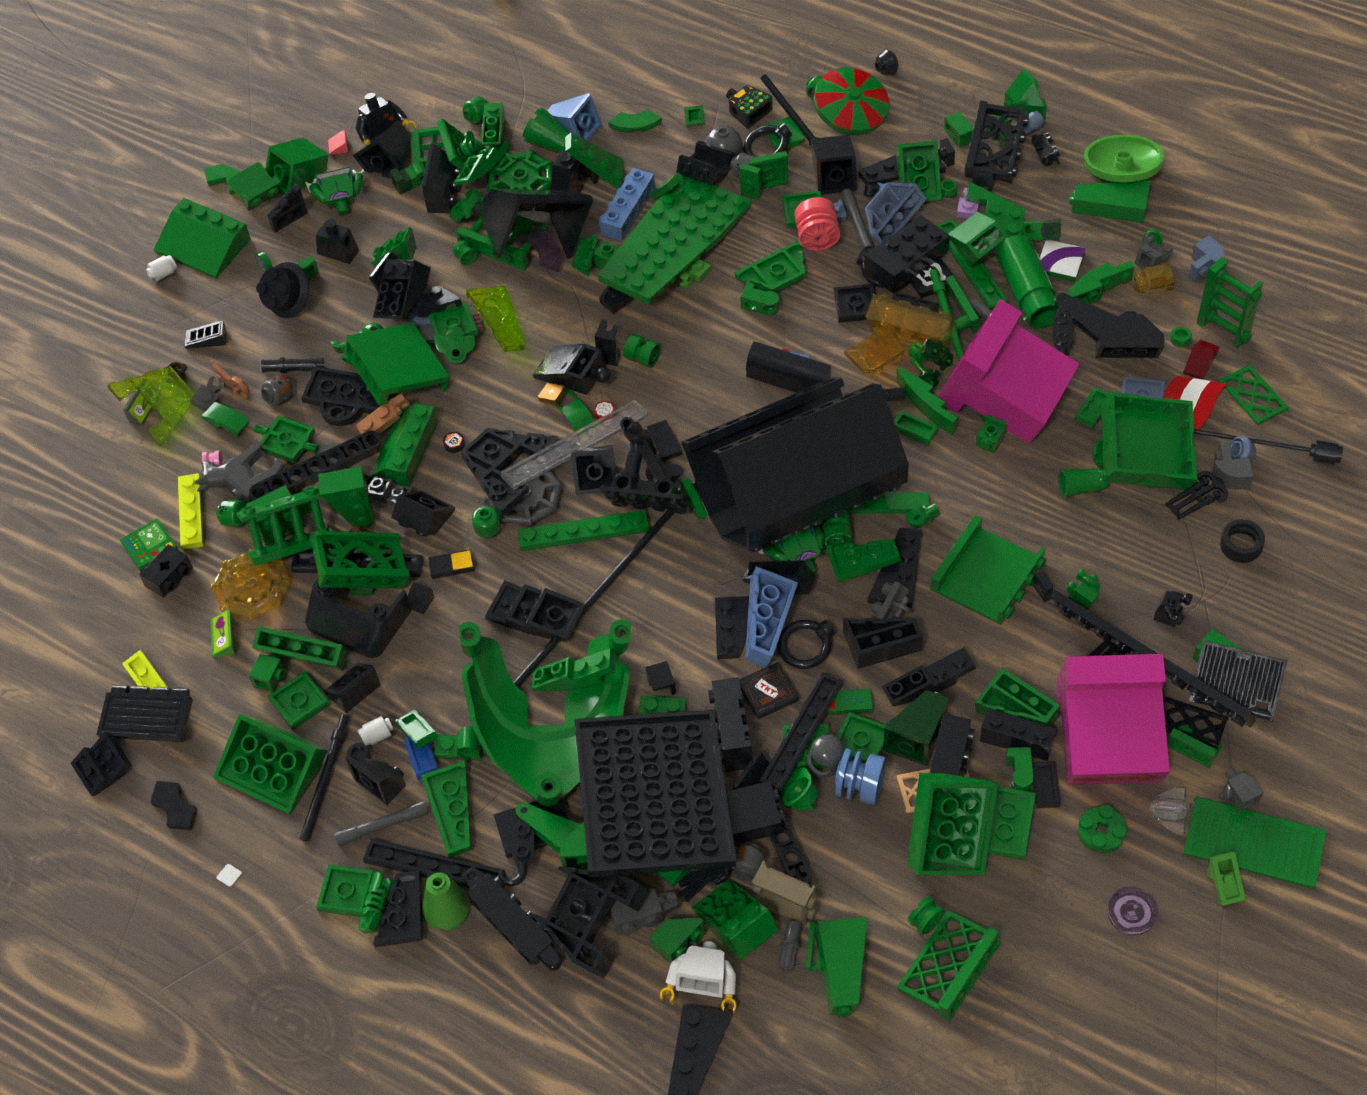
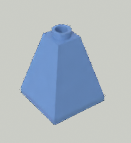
M588 93L552 104L547 109L569 133H573L586 141H589L602 124L591 94Z

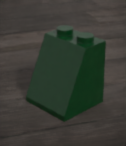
M928 690L921 694L886 724L884 728L883 751L928 766L936 747L943 714H947L949 698L939 692H930Z

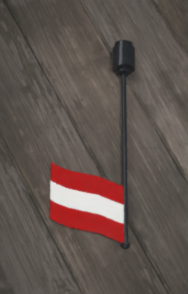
M1182 376L1173 378L1162 398L1193 401V433L1232 440L1237 437L1200 430L1210 417L1216 400L1228 385L1227 383ZM1248 438L1252 443L1307 451L1309 456L1313 457L1312 461L1334 465V463H1340L1343 453V446L1327 441L1316 440V443H1311L1309 448Z

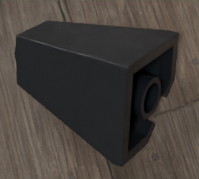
M397 120L358 150L353 157L364 171L370 173L377 172L382 174L383 177L390 178V170L397 168L400 171L404 167L410 134L401 122Z

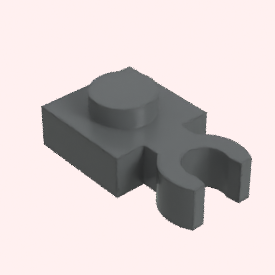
M214 376L209 378L207 387L202 384L190 400V403L204 412L217 401L220 396L217 393L224 386L223 382L219 386L213 385Z

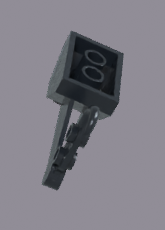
M1063 292L1059 293L1055 298L1054 304L1058 311L1053 316V343L1056 349L1066 356L1072 342L1073 322L1096 342L1095 358H1159L1164 348V334L1143 314L1127 311L1124 314L1115 316Z

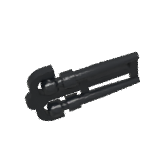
M1202 471L1197 474V479L1200 482H1195L1190 488L1166 502L1165 506L1180 520L1203 506L1210 505L1214 500L1222 503L1228 497V490L1223 485L1224 481L1221 478H1216L1209 471ZM1213 489H1219V490L1214 491L1212 495L1209 494L1208 496L1204 497L1203 499L1201 498V496L1205 495L1206 493L1210 492L1211 490H1213ZM1189 494H1192L1190 497L1186 498L1185 500L1181 501L1180 503L1176 504L1175 506L1173 505V503H1175V502L1181 500L1182 498L1188 496ZM1194 500L1198 501L1197 504L1193 505L1183 513H1179V509L1183 508L1184 506L1188 505Z

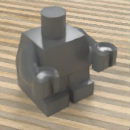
M1149 233L1144 236L1143 246L1139 248L1134 264L1151 274L1158 269L1162 262L1168 260L1169 254L1173 252V247L1169 248L1170 245L1165 246L1163 244L1158 245L1155 242L1150 243L1154 240V236H1150L1151 234Z
M1233 769L1225 773L1229 780L1224 786V792L1219 795L1222 803L1225 804L1232 800L1235 808L1240 813L1260 801L1264 792L1254 779L1245 772L1237 775Z

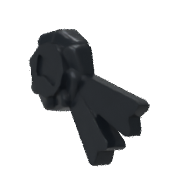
M731 867L701 869L700 871L687 873L678 883L680 888L686 887L679 894L684 897L686 902H689L708 883L719 885L727 881L731 873Z

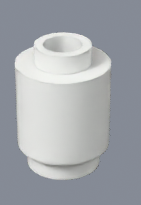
M170 255L162 256L147 264L148 269H146V272L151 280L155 279L158 282L173 274L177 266Z
M381 715L362 725L363 728L359 729L358 732L365 745L371 744L373 746L391 737L390 731L394 729L389 719H383Z

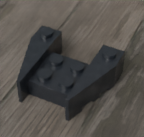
M559 866L558 870L568 875L547 917L544 918L537 914H534L533 917L551 935L556 944L565 951L573 963L597 976L605 978L615 956L592 943L615 900L639 912L649 889L623 875L589 877L588 870Z

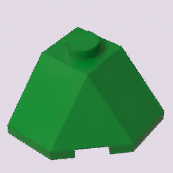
M1024 69L1005 92L1004 106L1021 109L1024 107L1026 108V115L1029 112L1038 111L1044 120L1046 118L1047 104L1044 98H1040L1037 91L1039 84Z

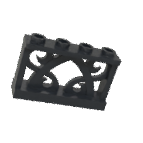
M980 100L965 164V177L973 178L974 171L979 170L994 173L993 180L1012 183V178L1016 177L1018 172L1016 160H1020L1022 149L1019 146L1020 143L1024 144L1026 132H1023V128L1027 127L1029 122L1026 108L1022 107L1021 109L988 104V101ZM991 115H997V116H1001V117H1000L999 120H998L997 118H995V117H993V116H991ZM1008 117L1018 120L1016 126L1010 125L1012 120H1008L1005 124L1002 122ZM989 127L992 131L986 132L985 128ZM999 130L1008 141V145L993 154L991 147L987 143L982 142L981 139L991 138ZM1017 132L1016 138H1014L1012 133ZM982 149L987 150L989 156H986V152L981 154L980 151ZM997 162V165L1002 168L1001 163L1006 162L1008 168L1004 171L996 170L993 163ZM988 164H989V167H990V168H983V167H976V166H983V165H988Z

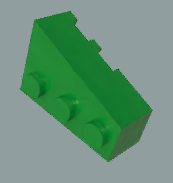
M1003 667L975 702L976 713L986 715L989 708L1050 727L1060 717V705Z

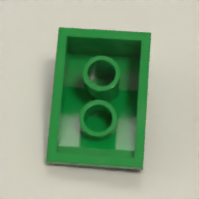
M937 141L895 145L899 183H916L927 198L925 202L942 200Z

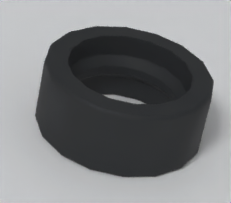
M1234 520L1223 529L1220 547L1224 555L1234 562H1252L1262 553L1265 535L1260 526L1250 520ZM1233 534H1246L1253 538L1256 545L1249 549L1238 548L1231 543L1229 538Z

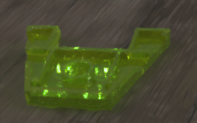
M171 366L146 372L142 376L128 377L124 381L110 382L107 387L119 401L137 390L163 420L148 430L149 436L159 447L163 445L191 407L192 403H190V400L195 394Z

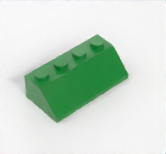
M413 403L402 410L401 418L393 423L369 476L371 480H373L374 476L390 478L396 485L410 487L438 423L435 408L418 403Z

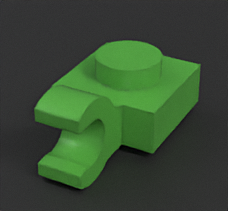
M700 259L695 264L691 263L688 265V270L680 275V279L683 280L680 286L687 289L694 280L700 283L711 271V265Z

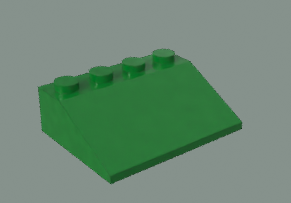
M183 198L171 211L153 250L162 256L170 255L174 261L217 279L251 238L246 223Z
M239 714L212 778L291 814L318 774L328 750L257 717Z
M919 773L907 865L917 875H985L998 783L944 773Z

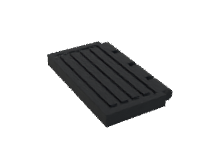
M113 685L111 692H106L96 735L101 737L104 732L111 733L115 739L184 742L193 699L190 697V690L186 688H173L171 691V688L152 687L150 689V687L131 686L130 688L129 686Z

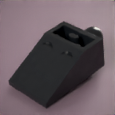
M587 344L552 345L533 373V378L562 385L567 389L587 395L596 380L599 383H607L611 379V371L605 367L603 352L600 348Z

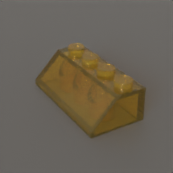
M874 294L865 316L869 330L911 344L915 341L923 344L930 338L934 342L941 341L943 343V350L946 347L949 348L954 323L953 318L948 313H936L925 306L916 307L905 300L896 301L885 294L880 296Z

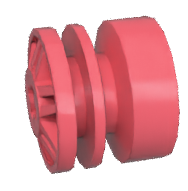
M816 197L805 200L797 206L795 222L798 228L799 242L804 248L820 251L828 249L838 242L840 228L836 209L832 201Z

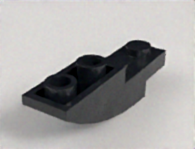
M963 647L926 668L921 665L883 685L882 689L892 706L903 705L913 702L926 690L940 692L957 684L956 679L973 671L976 667Z

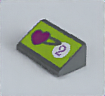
M145 379L140 381L123 409L129 423L143 425L160 397L159 392Z

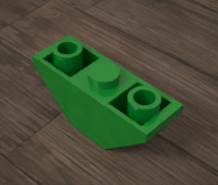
M408 227L404 231H399L394 238H389L382 246H377L372 253L374 257L371 264L378 266L388 252H393L398 260H412L417 249L413 229Z

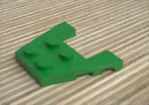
M969 182L965 201L986 205L984 215L997 221L1009 237L1022 235L1025 209Z

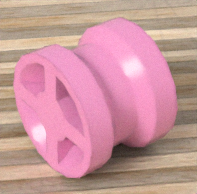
M218 450L214 453L202 452V462L208 461L214 466L222 465L223 456L221 451Z

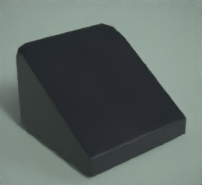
M413 582L408 593L411 609L424 614L434 599L433 590Z

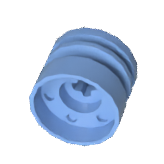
M846 748L836 771L835 796L842 798L845 789L848 788V800L853 798L855 791H860L859 801L861 803L876 806L883 783L886 757L870 754L866 763H862V752L857 751L853 761V750Z

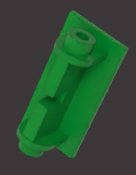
M591 235L587 239L582 236L580 237L572 263L573 268L587 277L592 267L594 250L599 243L598 237L595 235Z

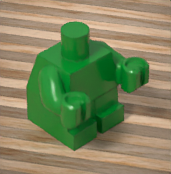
M1080 569L1076 574V579L1081 581L1080 585L1077 586L1075 582L1071 581L1066 591L1070 593L1069 599L1088 609L1099 594L1101 584L1098 582V576L1094 574L1087 576L1086 571Z

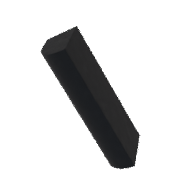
M753 341L746 362V377L797 393L830 379L831 365Z

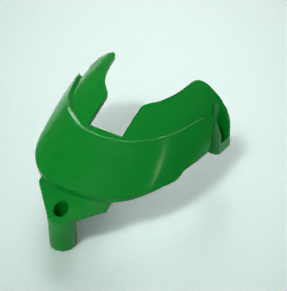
M623 619L616 620L611 624L609 634L598 636L589 643L587 656L609 648L616 652L615 671L603 675L601 683L572 689L567 692L564 699L565 725H528L527 697L513 683L508 674L500 644L492 638L481 636L480 627L473 622L460 624L459 634L462 651L465 655L472 658L473 663L465 665L461 678L469 710V718L479 743L497 768L510 776V779L534 800L548 807L556 805L580 783L574 719L623 716L630 670L623 660H618V656L628 649L631 623Z

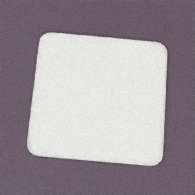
M227 864L216 878L230 887L242 872Z

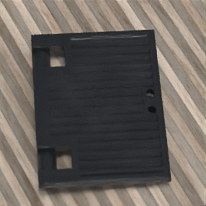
M1203 640L1195 677L1248 709L1253 717L1273 722L1288 660ZM1190 694V702L1211 706L1206 702L1207 700L1200 702ZM1256 702L1267 703V710L1255 708Z

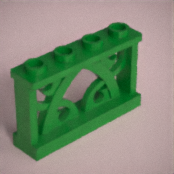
M316 531L311 541V547L313 548L319 587L403 589L410 574L409 570L406 569L399 533ZM323 548H328L329 553L334 556L327 554ZM357 549L373 560L366 568H359L354 562L344 558L350 552ZM387 549H391L392 555L385 558L384 555ZM326 560L333 562L332 567H327ZM394 561L395 569L392 568L389 562Z

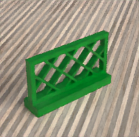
M948 910L898 984L897 990L939 1012L942 1018L950 1022L1000 946L999 931L991 927L987 930ZM950 920H953L960 924L961 930L947 933L946 926ZM976 932L982 935L978 942L968 944L966 934ZM963 935L965 945L951 948L949 939ZM947 941L949 949L934 952L933 946L936 942ZM967 950L969 954L967 960L956 963L953 954ZM951 955L953 964L938 967L936 958ZM934 960L936 968L921 971L920 965L923 961ZM955 970L956 976L954 980L942 982L940 973ZM938 974L940 983L925 987L923 977ZM918 978L921 979L923 988L915 990L906 987L910 980ZM942 989L943 996L938 1003L928 998V992Z

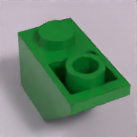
M700 917L665 920L649 936L650 947L671 964L680 955L686 954L693 942L697 943L703 937L705 931L704 920Z

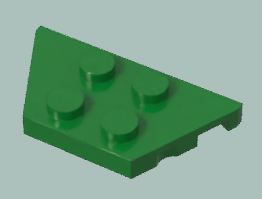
M798 240L736 271L735 278L746 284L747 282L753 283L755 288L762 291H773L776 293L806 278L801 243Z

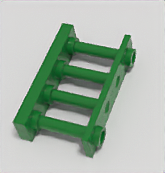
M517 214L502 257L497 259L489 236L478 234V231L484 225L481 216L471 229L459 227L456 231L458 242L466 240L476 252L523 271H526L529 267L527 252L538 238L547 242L549 240L548 227L546 225ZM521 232L530 235L520 249L511 247Z
M1220 257L1208 269L1196 324L1204 327L1208 322H1215L1236 335L1234 347L1237 349L1243 343L1246 344L1252 336L1251 329L1257 305L1263 294L1261 292L1263 282L1258 281L1252 288L1228 274L1226 270L1228 260ZM1223 281L1244 293L1246 299L1244 300L1226 289ZM1220 295L1243 309L1242 314L1222 302ZM1217 309L1240 322L1239 327L1218 315Z
M311 486L306 488L304 492L256 507L246 506L242 508V511L236 512L237 517L242 522L247 521L254 548L247 555L254 567L311 549V541L316 531H333L330 527L324 525L318 498H322L320 487ZM310 501L316 529L314 532L307 534L304 533L297 505ZM289 508L296 534L294 538L289 540L283 539L277 511ZM268 514L275 542L273 545L265 547L261 541L256 518Z

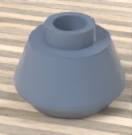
M1237 436L1229 443L1232 459H1250L1251 462L1256 455L1255 445L1245 436Z

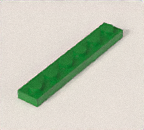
M646 510L517 530L520 551L522 552L647 533L649 527Z

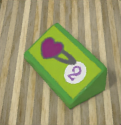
M226 610L211 618L213 658L235 654L234 621L231 610Z

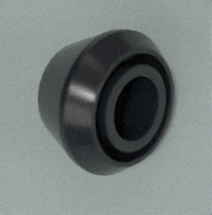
M888 49L883 50L877 56L874 63L876 70L881 74H895L899 67L896 55Z

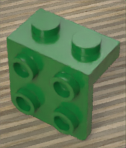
M259 162L254 163L228 179V184L248 211L281 192V182L276 176L271 178Z

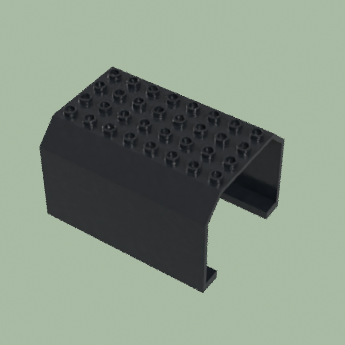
M833 377L681 441L709 518L721 538L747 551L757 552L764 548L763 545L767 543H778L784 539L783 536L801 533L806 526L819 525L823 522L824 518L829 516L831 518L843 514V510L847 508H858L862 505L863 501L868 499L876 500L882 497V493L888 490L889 492L899 490L902 484L907 483L909 463L882 385L872 383L843 396L840 389L845 386L843 379Z

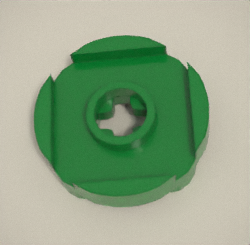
M475 188L465 193L466 197L462 200L459 199L451 209L449 217L457 224L464 217L466 219L469 218L474 212L473 206L479 204L484 198Z
M1112 806L1092 807L1086 810L1079 818L1077 834L1079 840L1087 849L1091 851L1094 849L1100 851V853L1107 854L1116 851L1122 846L1127 833L1126 822ZM1098 826H1105L1107 833L1104 834L1102 831L1097 832L1096 830Z

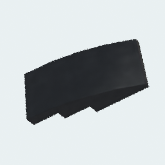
M504 580L485 615V619L527 634L567 642L585 604L547 588L541 591L526 584L520 587Z

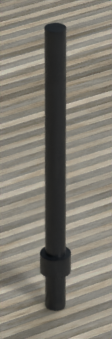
M766 74L762 75L761 81L809 141V146L812 148L811 139L818 137L812 134Z
M342 714L340 716L337 727L332 732L330 738L332 742L299 838L302 841H309L340 745L344 743L346 737L345 730L349 721V716Z

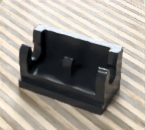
M602 319L594 336L595 345L597 348L602 349L605 364L618 366L620 349L616 347L615 335L617 333V325L614 324L613 329L607 331V320Z

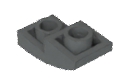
M374 476L368 486L370 497L395 506L399 494L415 492L413 487L396 485L392 479Z

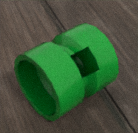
M632 333L625 343L623 357L633 362L638 361L639 364L652 368L660 356L661 344L650 339L646 340L645 337Z
M843 510V514L831 518L829 516L823 519L822 527L825 545L842 547L846 543H852L850 514L847 510Z

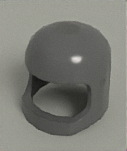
M822 735L814 740L811 752L807 756V767L814 776L826 778L836 774L839 761L844 754L842 742L833 735ZM811 757L818 764L828 766L829 771L821 772L817 770L811 762Z

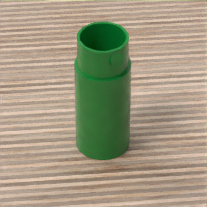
M1015 235L1005 239L996 248L995 256L1019 309L1024 312V321L1035 329L1046 328L1052 325L1053 316L1058 311L1054 304L1056 292L1031 239L1025 235Z

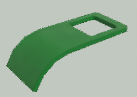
M567 389L564 396L570 394L575 401L564 407H561L559 404L555 406L567 418L577 435L596 425L587 407L570 389Z

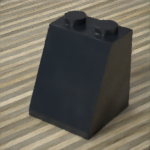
M850 135L811 139L817 191H821V194L840 193L845 189L857 191L856 155Z

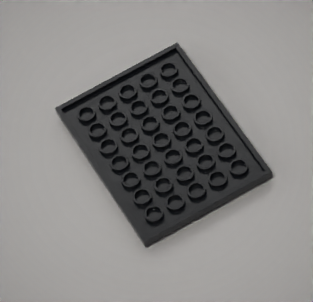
M714 710L574 719L589 877L736 867L737 860Z

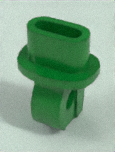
M934 503L928 507L922 505L904 516L913 528L918 529L923 527L928 521L932 523V519L941 514Z

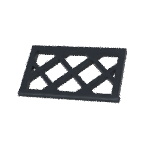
M1163 696V702L1175 706L1168 710L1164 708L1165 719L1169 723V725H1165L1166 732L1171 733L1175 728L1208 746L1218 749L1229 717ZM1184 710H1191L1199 715L1189 718ZM1179 712L1184 720L1174 722L1170 714ZM1209 717L1222 720V722L1214 726ZM1203 719L1208 728L1198 730L1193 722ZM1188 724L1193 733L1180 730L1178 727ZM1212 732L1216 740L1205 738L1202 735Z

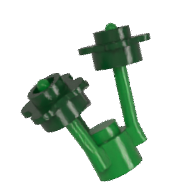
M930 338L923 344L915 341L908 349V355L912 357L910 362L921 372L919 378L935 387L939 383L937 380L940 374L939 371L932 369L924 370L919 362L931 358L936 365L940 366V370L944 371L952 363L953 354L949 352L950 348L948 347L944 350L942 349L943 343L941 341L934 342Z

